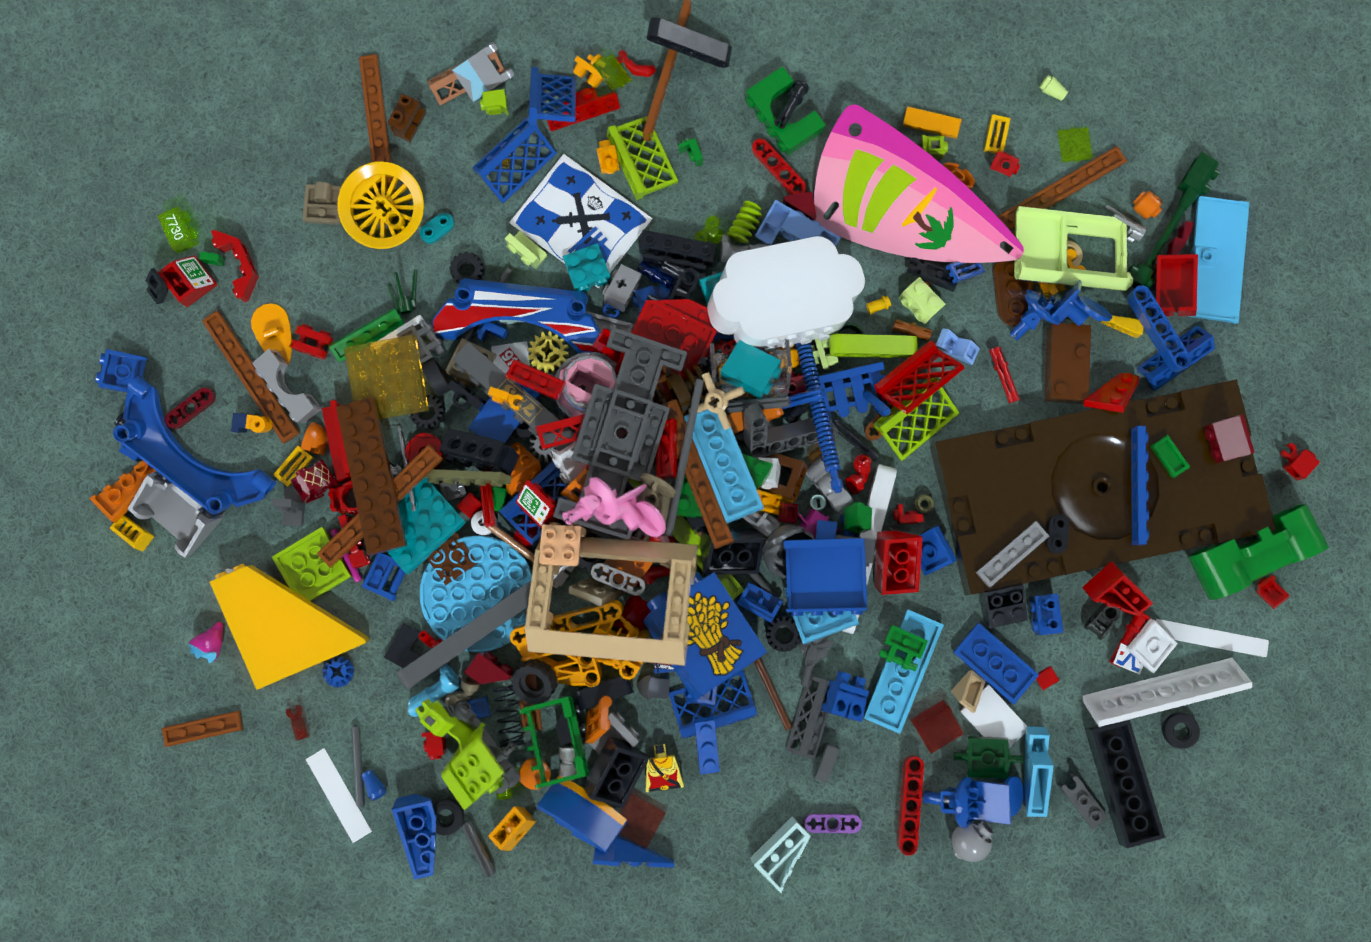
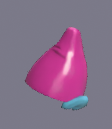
M216 622L206 632L193 637L188 643L189 647H191V654H195L197 659L200 657L206 658L209 663L216 661L222 648L223 624Z

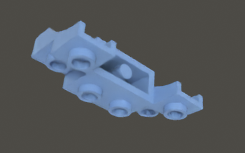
M777 200L774 201L755 234L757 239L769 246L772 245L777 234L789 241L818 236L830 240L835 247L841 238L822 227L818 221L808 219L802 212L794 211Z

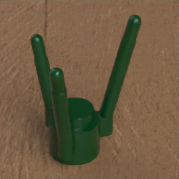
M414 270L411 299H409V296H403L398 273L394 272L399 295L398 300L391 284L389 283L387 286L395 308L398 310V314L413 312V307H416L417 270Z

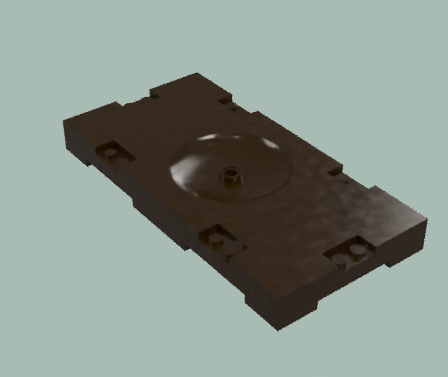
M1237 379L1158 397L1130 401L1123 413L1096 408L933 443L930 449L957 554V565L964 595H972L1016 584H1025L1107 566L1110 562L1120 564L1258 534L1257 531L1266 527L1271 532L1276 531L1262 473L1258 474L1253 454L1216 464L1210 453V442L1205 437V426L1239 415H1244L1249 435L1252 436ZM1136 426H1146V432H1148V442L1146 443L1148 461L1146 463V470L1148 471L1149 478L1146 482V490H1148L1149 498L1146 502V510L1149 512V519L1146 521V529L1149 531V539L1145 545H1132L1131 429ZM1165 435L1170 437L1190 466V468L1175 478H1171L1150 448V445ZM1098 483L1103 486L1102 492L1097 489ZM1062 514L1068 518V543L1064 552L1058 554L1049 552L1046 548V540H1044L989 588L975 573L1033 522L1037 521L1047 533L1048 520L1052 516ZM1058 520L1057 526L1061 528L1062 522ZM1058 540L1055 541L1056 547L1060 546V541Z

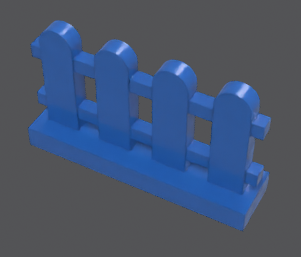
M883 362L818 376L820 386L824 390V401L830 418L831 411L837 410L839 416L847 417L850 413L849 407L856 406V410L859 413H865L868 410L867 403L869 402L863 397L865 393L863 384L870 383L872 394L878 398L874 385L885 377V375L880 374V370L884 369ZM868 373L869 378L862 379L861 374ZM849 377L850 382L843 383V378ZM831 381L832 386L825 388L824 383ZM845 388H852L853 402L847 401ZM833 391L836 405L829 407L826 392Z

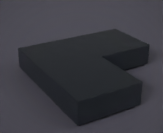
M403 623L384 658L404 668L422 656L412 650L419 638L420 632Z

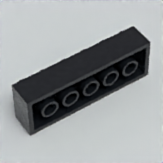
M1130 720L1101 727L1095 725L1085 728L1119 845L1131 848L1165 838Z

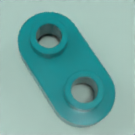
M448 213L437 215L421 228V239L427 244L437 242L454 228L452 216ZM442 220H447L446 224H441ZM432 231V234L427 236L426 232Z

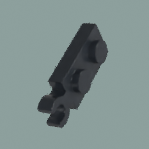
M917 258L911 259L910 264L915 267L909 265L907 272L911 274L918 273L922 280L954 292L957 283L953 284L952 280L954 278L953 276L950 277V270L928 260L921 263Z

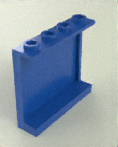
M865 538L784 541L788 601L786 612H792V616H803V612H811V615H823V612L831 611V615H843V611H851V615L863 614V611L868 610Z

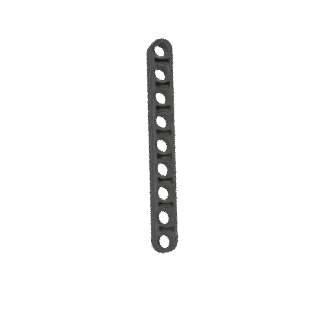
M531 581L397 672L396 675L406 690L527 608Z

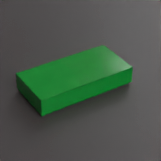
M1168 435L1150 445V448L1171 478H1175L1190 468Z

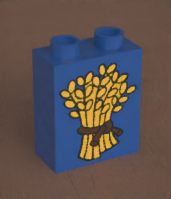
M698 571L695 572L694 585L690 587L687 615L689 635L685 666L671 664L694 701L767 653L716 574L712 573L703 579ZM667 592L661 593L646 604L651 612L644 619L643 623L654 640H663Z

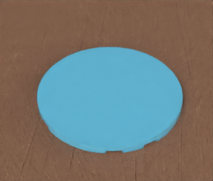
M477 535L457 539L458 543L463 542L469 550V559L477 564L466 572L462 568H454L453 571L459 569L463 574L455 580L450 577L452 582L446 586L443 583L446 578L444 577L441 580L436 570L442 571V569H434L429 563L421 580L420 604L423 615L433 629L432 631L444 641L531 581L532 570L520 552L506 542L494 537ZM457 548V549H456V550L461 551V552H462V555H465V554H464V551H463L462 549H460V548ZM442 549L439 550L443 554L442 561H432L434 564H441L442 562H444L445 553ZM450 551V553H449V558H450V560H451L453 563H456V564H457L458 562L454 561V560L452 559V557H451V554H452L453 551ZM436 553L433 558L436 560L440 554ZM528 607L464 651L487 652L510 643V633L516 626L526 623L527 613H525V610L527 611Z

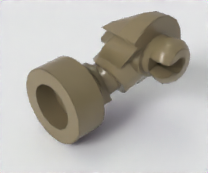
M469 675L463 676L460 685L463 690L445 695V704L456 706L459 702L470 699L474 692L479 691L481 684Z

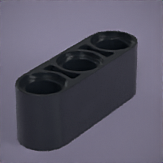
M619 676L599 683L595 687H587L574 693L580 711L598 705L599 700L604 696L614 700L634 693L630 680Z

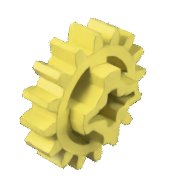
M549 331L548 336L541 332L542 337L539 338L535 335L536 341L529 342L532 348H527V351L531 353L528 359L533 360L531 364L533 367L537 365L538 370L541 371L544 368L545 373H548V370L551 369L555 373V368H560L561 363L566 361L564 357H569V353L565 351L569 349L568 345H563L565 340H559L557 334L552 336L551 331ZM553 342L557 343L560 349L555 348ZM550 346L551 352H549V355H547L546 357L545 352L548 351ZM536 356L542 357V358H543V363L540 362V361L536 358Z

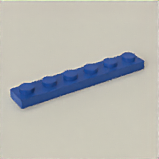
M1136 426L1131 429L1132 545H1145L1149 539V531L1146 529V521L1149 519V512L1146 510V502L1149 498L1148 490H1146V482L1149 478L1148 471L1146 470V463L1148 461V452L1146 451L1148 432H1146V426Z

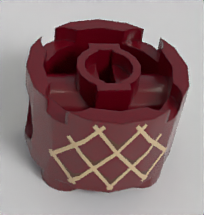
M323 460L317 461L309 469L306 467L301 468L296 472L297 476L291 479V484L303 503H310L323 497L328 489L335 488L338 485V482Z

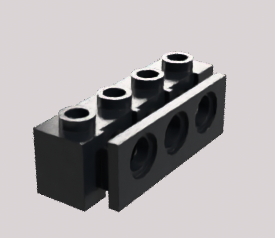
M642 230L639 254H643V263L662 266L664 260H667L679 268L681 266L692 268L698 274L704 272L706 275V267L713 268L717 244Z
M450 428L439 450L445 457L444 459L449 463L455 464V462H458L467 468L473 466L480 471L502 472L511 476L520 457L512 447L504 445L503 441Z

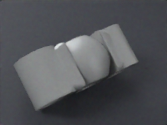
M818 459L808 467L807 477L814 483L820 493L827 498V501L837 513L853 502L852 497L844 488H842L840 493H835L832 490L830 481H832L831 475L825 471L824 463L821 459Z

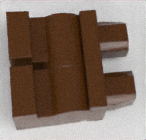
M405 94L401 95L387 123L390 125L395 136L411 143L418 130L415 125L420 126L427 112L420 107L421 105L418 100Z

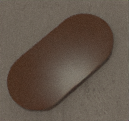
M1015 260L996 262L992 271L997 314L1003 323L1011 327H1016L1021 322L1022 314L1028 311V303L1025 298L1026 291L1028 289L1034 290L1033 281L1015 279Z

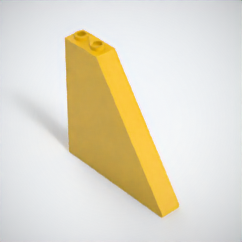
M244 563L233 567V572L227 574L224 571L215 575V580L210 581L256 690L370 641L369 637L313 602L308 601L302 595L253 565L245 566Z

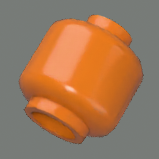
M1143 191L1133 202L1135 204L1133 207L1134 211L1144 219H1148L1151 216L1155 218L1162 211L1160 208L1162 200L1152 191H1147L1146 193Z

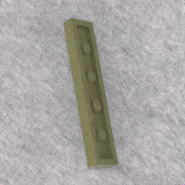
M432 469L424 478L427 479L428 483L439 484V481H443L444 484L454 485L455 482H458V484L467 486L470 483L486 486V483H490L491 486L502 487V484H511L512 477L502 472Z

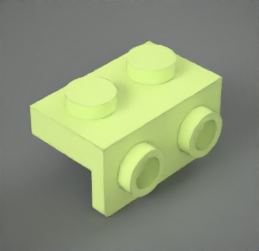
M521 231L515 236L509 233L505 238L506 247L513 254L517 253L520 255V259L527 266L531 265L536 269L547 257V254Z
M920 277L899 296L901 303L906 308H909L914 313L915 318L923 324H926L945 305Z

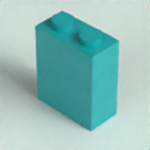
M739 340L720 371L721 379L737 388L742 386L745 392L757 398H763L765 394L768 395L773 386L771 383L774 378L778 379L782 372L781 360Z

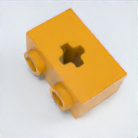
M514 806L488 837L500 851H511L537 821L525 807Z

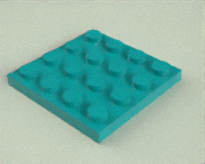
M423 478L412 489L416 511H412L409 493L398 503L407 546L387 551L407 575L414 571L433 551H436L466 523L432 483L427 482L426 478Z

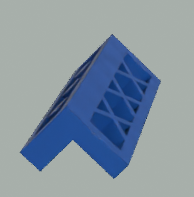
M1197 325L1179 337L1183 345H1187L1186 350L1191 356L1190 366L1215 349L1213 335ZM1196 333L1201 335L1199 339H1191ZM1169 344L1167 347L1172 349V345ZM1159 352L1137 367V371L1148 379L1149 387L1153 391H1156L1184 371L1172 372L1164 360L1161 361L1162 357ZM1177 358V364L1182 366V361ZM1157 366L1152 372L1145 370L1148 367Z

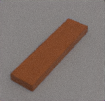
M239 710L161 729L164 746L169 747L244 730L241 711Z

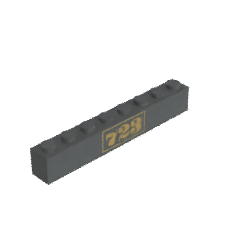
M469 342L453 358L456 362L455 367L462 373L466 371L470 374L471 377L469 379L475 385L481 384L485 387L484 392L487 395L491 386L512 395L522 396L523 401L515 400L514 402L515 406L520 407V411L513 410L510 404L504 401L503 404L499 405L506 411L510 409L514 412L513 417L519 423L525 422L528 424V430L533 435L537 436L536 426L559 421L516 382L505 377L506 374ZM568 427L564 428L561 433L567 439L572 438L575 434ZM552 432L542 434L545 445L553 443L557 437ZM574 442L558 445L554 448L561 451Z

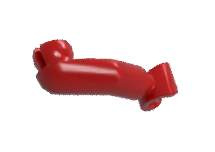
M624 50L618 52L621 56L616 57L617 63L623 62L633 75L651 77L656 72L653 65H638L631 59L629 60Z

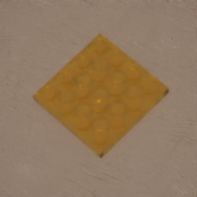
M407 335L344 348L353 402L374 397L380 419L429 411L416 335Z

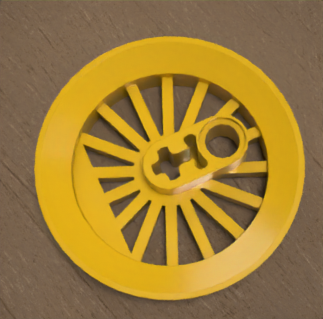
M372 162L354 170L344 181L338 196V215L345 231L355 241L374 249H388L404 243L416 232L423 218L424 198L418 182L407 170L389 162ZM387 177H393L387 191ZM398 180L402 181L404 184L393 194ZM380 181H381V193H380V190H379L378 185H377ZM373 188L376 193V196L371 192ZM407 188L410 190L411 194L398 198ZM367 194H369V196H370L373 200H371V199H369V198H367V197H365V196H366ZM413 199V205H398ZM361 200H364V201H366V202L371 203V205L358 204V203H359ZM383 203L389 212L386 213L382 210L380 205ZM354 209H371L354 216ZM398 210H413L412 217L400 213ZM370 216V217L359 227V225L357 224V220H360V219H363V218H365V217ZM395 216H399V222L393 225L392 219ZM406 219H407V220H409L410 222H409L408 225L405 227V225H406ZM374 221L370 233L367 235L364 230ZM381 222L380 238H376L374 236ZM386 224L390 229L392 237L386 238ZM402 229L400 233L396 234L395 230Z

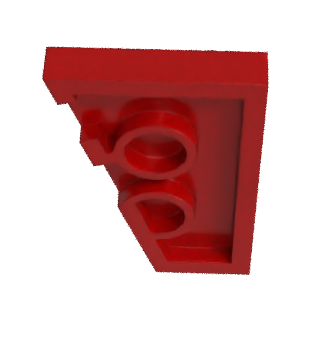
M1119 373L1084 399V406L1123 413L1139 383V376L1132 375L1131 373Z

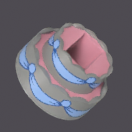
M595 352L579 353L567 359L555 375V377L566 382L559 399H553L560 416L563 419L585 414L594 384L614 389L617 379L614 368L617 363L607 356ZM584 386L586 389L582 390L579 387Z

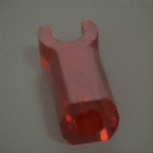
M301 705L296 706V714L291 712V708L286 709V715L292 721L290 723L296 741L309 737L304 718L301 717L303 711Z

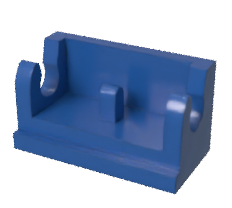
M749 582L737 604L771 623L784 600Z

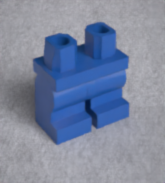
M838 671L836 680H830L829 682L830 688L827 692L826 704H822L821 711L862 722L866 697L869 694V691L864 690L866 679L853 676L852 684L848 685L851 674Z

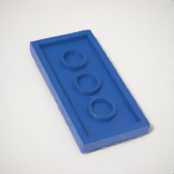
M977 623L953 651L959 659L1012 704L1018 701L1039 675L980 623Z

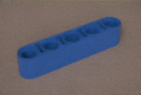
M1137 286L1128 294L1127 301L1162 359L1172 372H1180L1188 368L1191 364V356L1159 304L1146 286ZM1136 293H1139L1141 295L1142 300H1139L1136 297ZM1146 309L1151 311L1152 316L1147 315ZM1156 325L1161 327L1162 333L1156 330ZM1166 342L1172 345V349L1166 346ZM1177 358L1182 361V366L1177 364Z

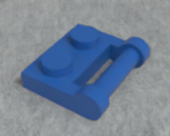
M379 553L376 555L362 587L395 601L397 597L395 594L405 572L399 568L389 591L383 590L394 566H400L392 557Z

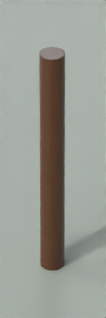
M759 658L754 664L785 730L791 729V722L763 662Z

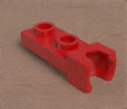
M346 514L339 516L338 519L341 527L343 528L353 517L350 518ZM362 539L350 550L351 554L348 555L352 567L357 569L371 564L367 551L362 550L361 546L364 545Z

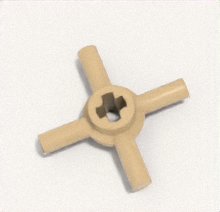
M705 373L702 377L708 393L705 397V402L699 404L697 413L708 409L710 412L718 414L724 430L731 428L725 413L728 401L745 394L742 386L727 393L716 389L710 373ZM716 398L719 399V402L717 404L714 403V400H716Z

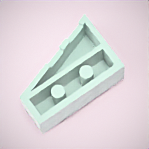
M792 816L750 857L753 865L780 893H782L783 886L788 876L791 875L792 869L797 859L800 858L810 835Z

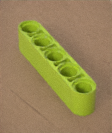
M833 334L829 338L830 356L909 358L918 351L917 337Z

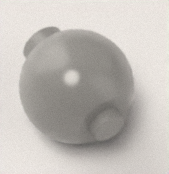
M972 821L966 828H961L958 825L952 834V847L955 856L967 862H979L985 859L992 848L991 836L994 834L992 827L985 821L981 823Z

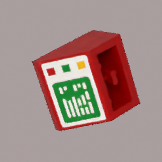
M195 255L172 261L158 271V274L178 302L187 308L218 285Z
M527 480L516 500L518 506L541 529L542 525H549L550 522L557 523L560 519L553 517L557 503L551 496H547L536 482L532 484Z

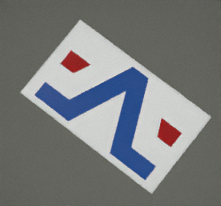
M1121 643L1114 664L1140 675L1143 665L1126 649L1128 646Z

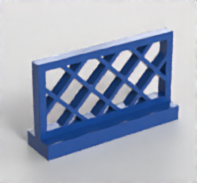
M531 67L529 124L536 125L537 119L575 122L574 76L539 74V68Z
M526 117L475 164L472 169L483 179L496 197L504 203L557 153L538 129V125L529 124V118ZM535 131L537 143H529V136ZM518 146H524L523 156H515ZM528 146H536L535 157L527 156ZM540 147H547L550 152L545 157H539ZM505 158L510 159V169L502 168V161ZM515 159H523L522 169H514ZM527 159L535 160L532 169H526ZM491 171H497L496 181H489L486 176ZM501 172H509L508 182L500 181ZM513 172H521V179L518 182H512ZM500 185H508L507 192L501 196L499 193Z
M552 461L531 483L534 484L536 482L543 490L553 488L552 498L555 502L558 498L569 500L567 497H556L557 487H566L569 484H557V478L560 476L561 471ZM519 492L499 512L533 546L541 539L542 530L536 523L528 524L529 516L516 503ZM519 514H525V524H516L513 519ZM528 527H538V534L531 539L528 536Z
M743 669L730 677L727 683H722L725 687L721 695L716 693L719 699L714 708L704 705L713 710L710 717L713 716L714 712L719 713L714 715L715 729L757 716ZM740 675L743 683L739 689L729 685L732 677ZM727 687L737 691L733 702L723 697ZM686 688L669 693L682 739L695 736L694 719L696 717L702 718L698 716V713L703 704H700L696 713L685 709L688 703H685L684 707L676 704L674 696L679 694L685 695ZM740 693L748 697L749 705L741 707L735 703ZM721 699L731 704L727 712L723 713L717 710ZM684 711L694 716L691 723L682 725L680 719Z

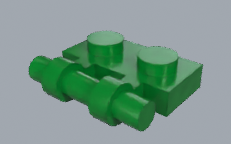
M891 625L884 640V643L889 645L890 649L886 651L881 648L878 656L885 658V661L889 663L894 662L901 665V668L905 670L910 669L915 672L918 664L911 662L913 656L919 659L922 658L928 640ZM897 649L907 653L906 657L902 658L895 655Z

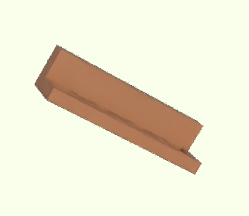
M496 52L489 54L488 58L490 61L495 60L499 67L496 69L497 72H503L504 68ZM456 66L426 81L440 106L466 92L464 87L461 89L454 87L455 80L458 78L452 69ZM442 87L448 88V96L440 99L437 90Z

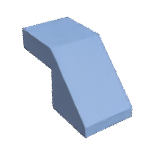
M945 328L942 329L936 342V346L944 353L970 365H973L980 349L971 340L958 338L953 332Z

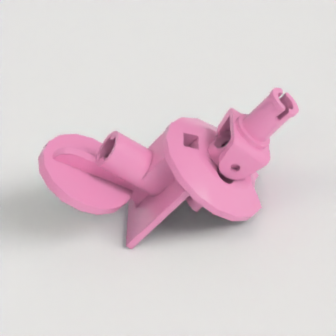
M592 477L590 478L589 486L584 487L585 497L579 500L575 508L563 513L564 521L569 518L566 521L569 525L580 518H583L586 522L594 515L600 522L608 525L623 519L630 531L640 527L642 531L652 537L664 534L666 529L663 516L656 507L646 501L638 503L636 501L647 487L646 484L615 498L617 497L616 489L611 491L604 481Z

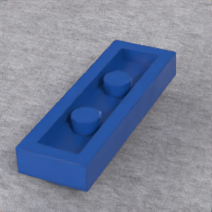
M714 716L694 719L700 775L720 772Z

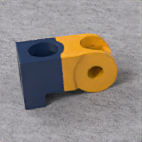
M233 413L231 432L247 433V429H251L256 433H267L272 429L273 425L271 419L266 416Z

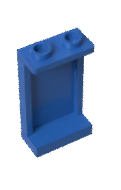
M518 384L535 400L540 399V393ZM490 397L468 429L476 435L503 441L506 444L520 423L513 417L514 412L510 409L508 411L504 410L498 403L492 401Z

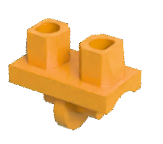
M589 54L587 59L591 61L590 64L577 56L574 60L577 64L573 70L576 75L583 78L587 70L590 71L592 74L587 83L595 88L601 84L602 80L604 82L607 81L609 77L596 69L597 67L601 69L605 67V64L601 62L602 55L597 54L594 57Z
M610 140L600 141V148H596L601 174H612L620 170L615 145H611Z

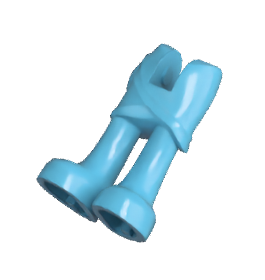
M445 663L440 667L441 676L437 683L425 688L409 700L408 712L412 717L418 716L415 709L422 706L421 703L424 700L429 699L431 702H435L437 699L454 692L460 687L456 673L448 664Z

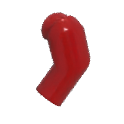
M421 631L419 634V639L430 648L437 646L443 641L442 639L436 641L427 631Z

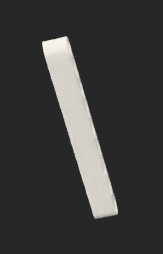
M881 464L877 465L866 506L872 508L871 530L858 534L859 538L877 540V532H881L897 469ZM869 563V567H866L867 583L869 580L872 563ZM856 626L842 631L854 634Z

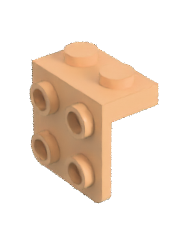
M556 522L542 525L539 554L540 564L577 566L579 564L581 538H586V530L581 525L575 523L569 526Z

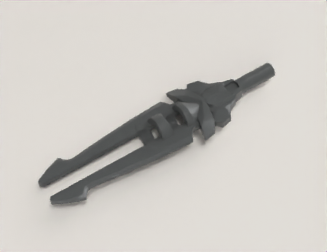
M828 636L807 644L799 643V649L805 659V669L800 685L808 687L813 667L821 658L827 657L829 653L827 648L832 647L834 641H826Z

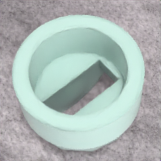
M814 495L810 500V504L813 509L820 511L825 508L826 500L822 495ZM819 498H820V504H821V507H820V508H818V504H817V501H816V499H819Z

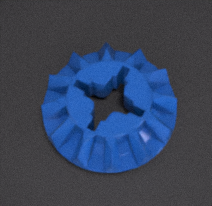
M343 656L330 658L325 662L322 669L323 678L328 685L333 687L347 685L354 675V667L351 661ZM332 667H341L340 672L343 676L337 675L333 677L335 671Z

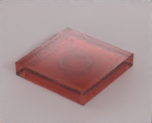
M632 793L620 815L627 819V823L620 833L647 848L666 812Z

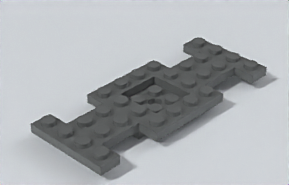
M612 327L606 347L623 352L624 357L614 389L598 384L593 386L571 457L573 461L589 465L579 500L585 497L584 487L589 486L590 478L592 477L604 481L611 491L616 489L617 497L615 498L623 495L628 478L640 481L639 478L642 473L650 474L670 410L669 407L653 403V395L662 366L682 371L687 355L686 351ZM618 428H624L627 431V436L624 439L617 437L616 431ZM558 498L553 517L564 520L563 513L575 508L577 503ZM593 515L586 522L583 518L573 522L630 540L632 531H630L623 519L608 525L603 524Z

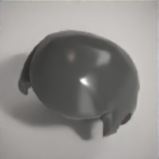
M782 525L773 530L763 547L764 561L770 572L782 578L787 576L784 541L815 540L814 535L806 532L804 527L797 525Z

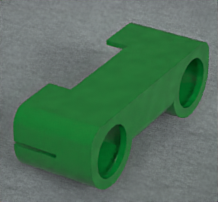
M1307 503L1293 506L1274 515L1276 531L1271 532L1268 527L1257 531L1259 538L1238 547L1235 539H1232L1219 546L1214 543L1188 555L1187 557L1208 599L1216 600L1232 595L1247 588L1253 581L1327 550L1329 546Z

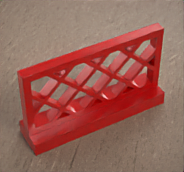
M929 341L874 385L877 397L881 401H888L908 415L964 370V365L937 349L936 343ZM937 358H942V362H934ZM947 366L955 367L953 370L945 371ZM942 367L940 372H931L932 368ZM923 369H928V373L918 374ZM941 377L938 382H931V378ZM928 378L927 383L917 384V379ZM914 380V384L905 385L908 381ZM927 388V391L924 393L916 394L917 389ZM913 390V394L903 395V391ZM900 391L899 396L891 397L893 393ZM913 400L907 407L902 404V401Z

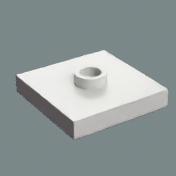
M1150 618L1126 649L1148 671L1154 673L1178 643L1155 620Z

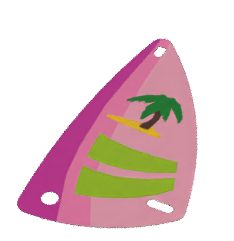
M853 104L843 111L825 144L816 176L814 205L817 215L816 221L822 227L842 238L873 249L923 260L985 263L1012 261L1021 258L1024 248L1018 239L986 204L946 167L905 135L861 106ZM858 123L861 125L862 132L859 136L854 137L850 135L849 127L851 124ZM838 202L839 207L829 220L824 219L823 215L831 204ZM1002 241L1007 242L1013 247L1009 254L1000 247Z

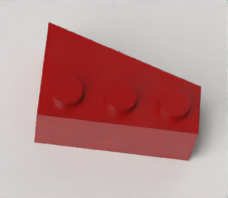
M1110 562L1082 587L1094 602H1102L1109 607L1114 606L1121 611L1136 616L1142 614L1153 604L1144 592L1113 562Z

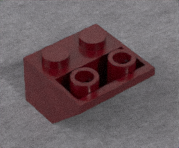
M489 651L478 653L465 673L479 684L513 679L512 672L514 669L506 663L500 664L497 662L498 657Z

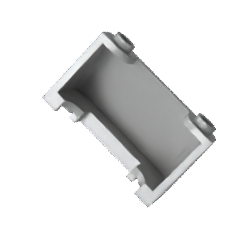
M157 471L145 477L128 507V510L138 519L153 517L178 539L174 546L175 550L184 558L191 556L225 516V511L217 514L210 513Z

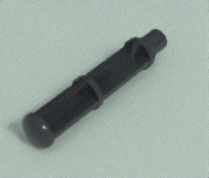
M837 418L832 420L838 429V434L860 452L874 461L880 457L873 447L869 448L859 440V436Z

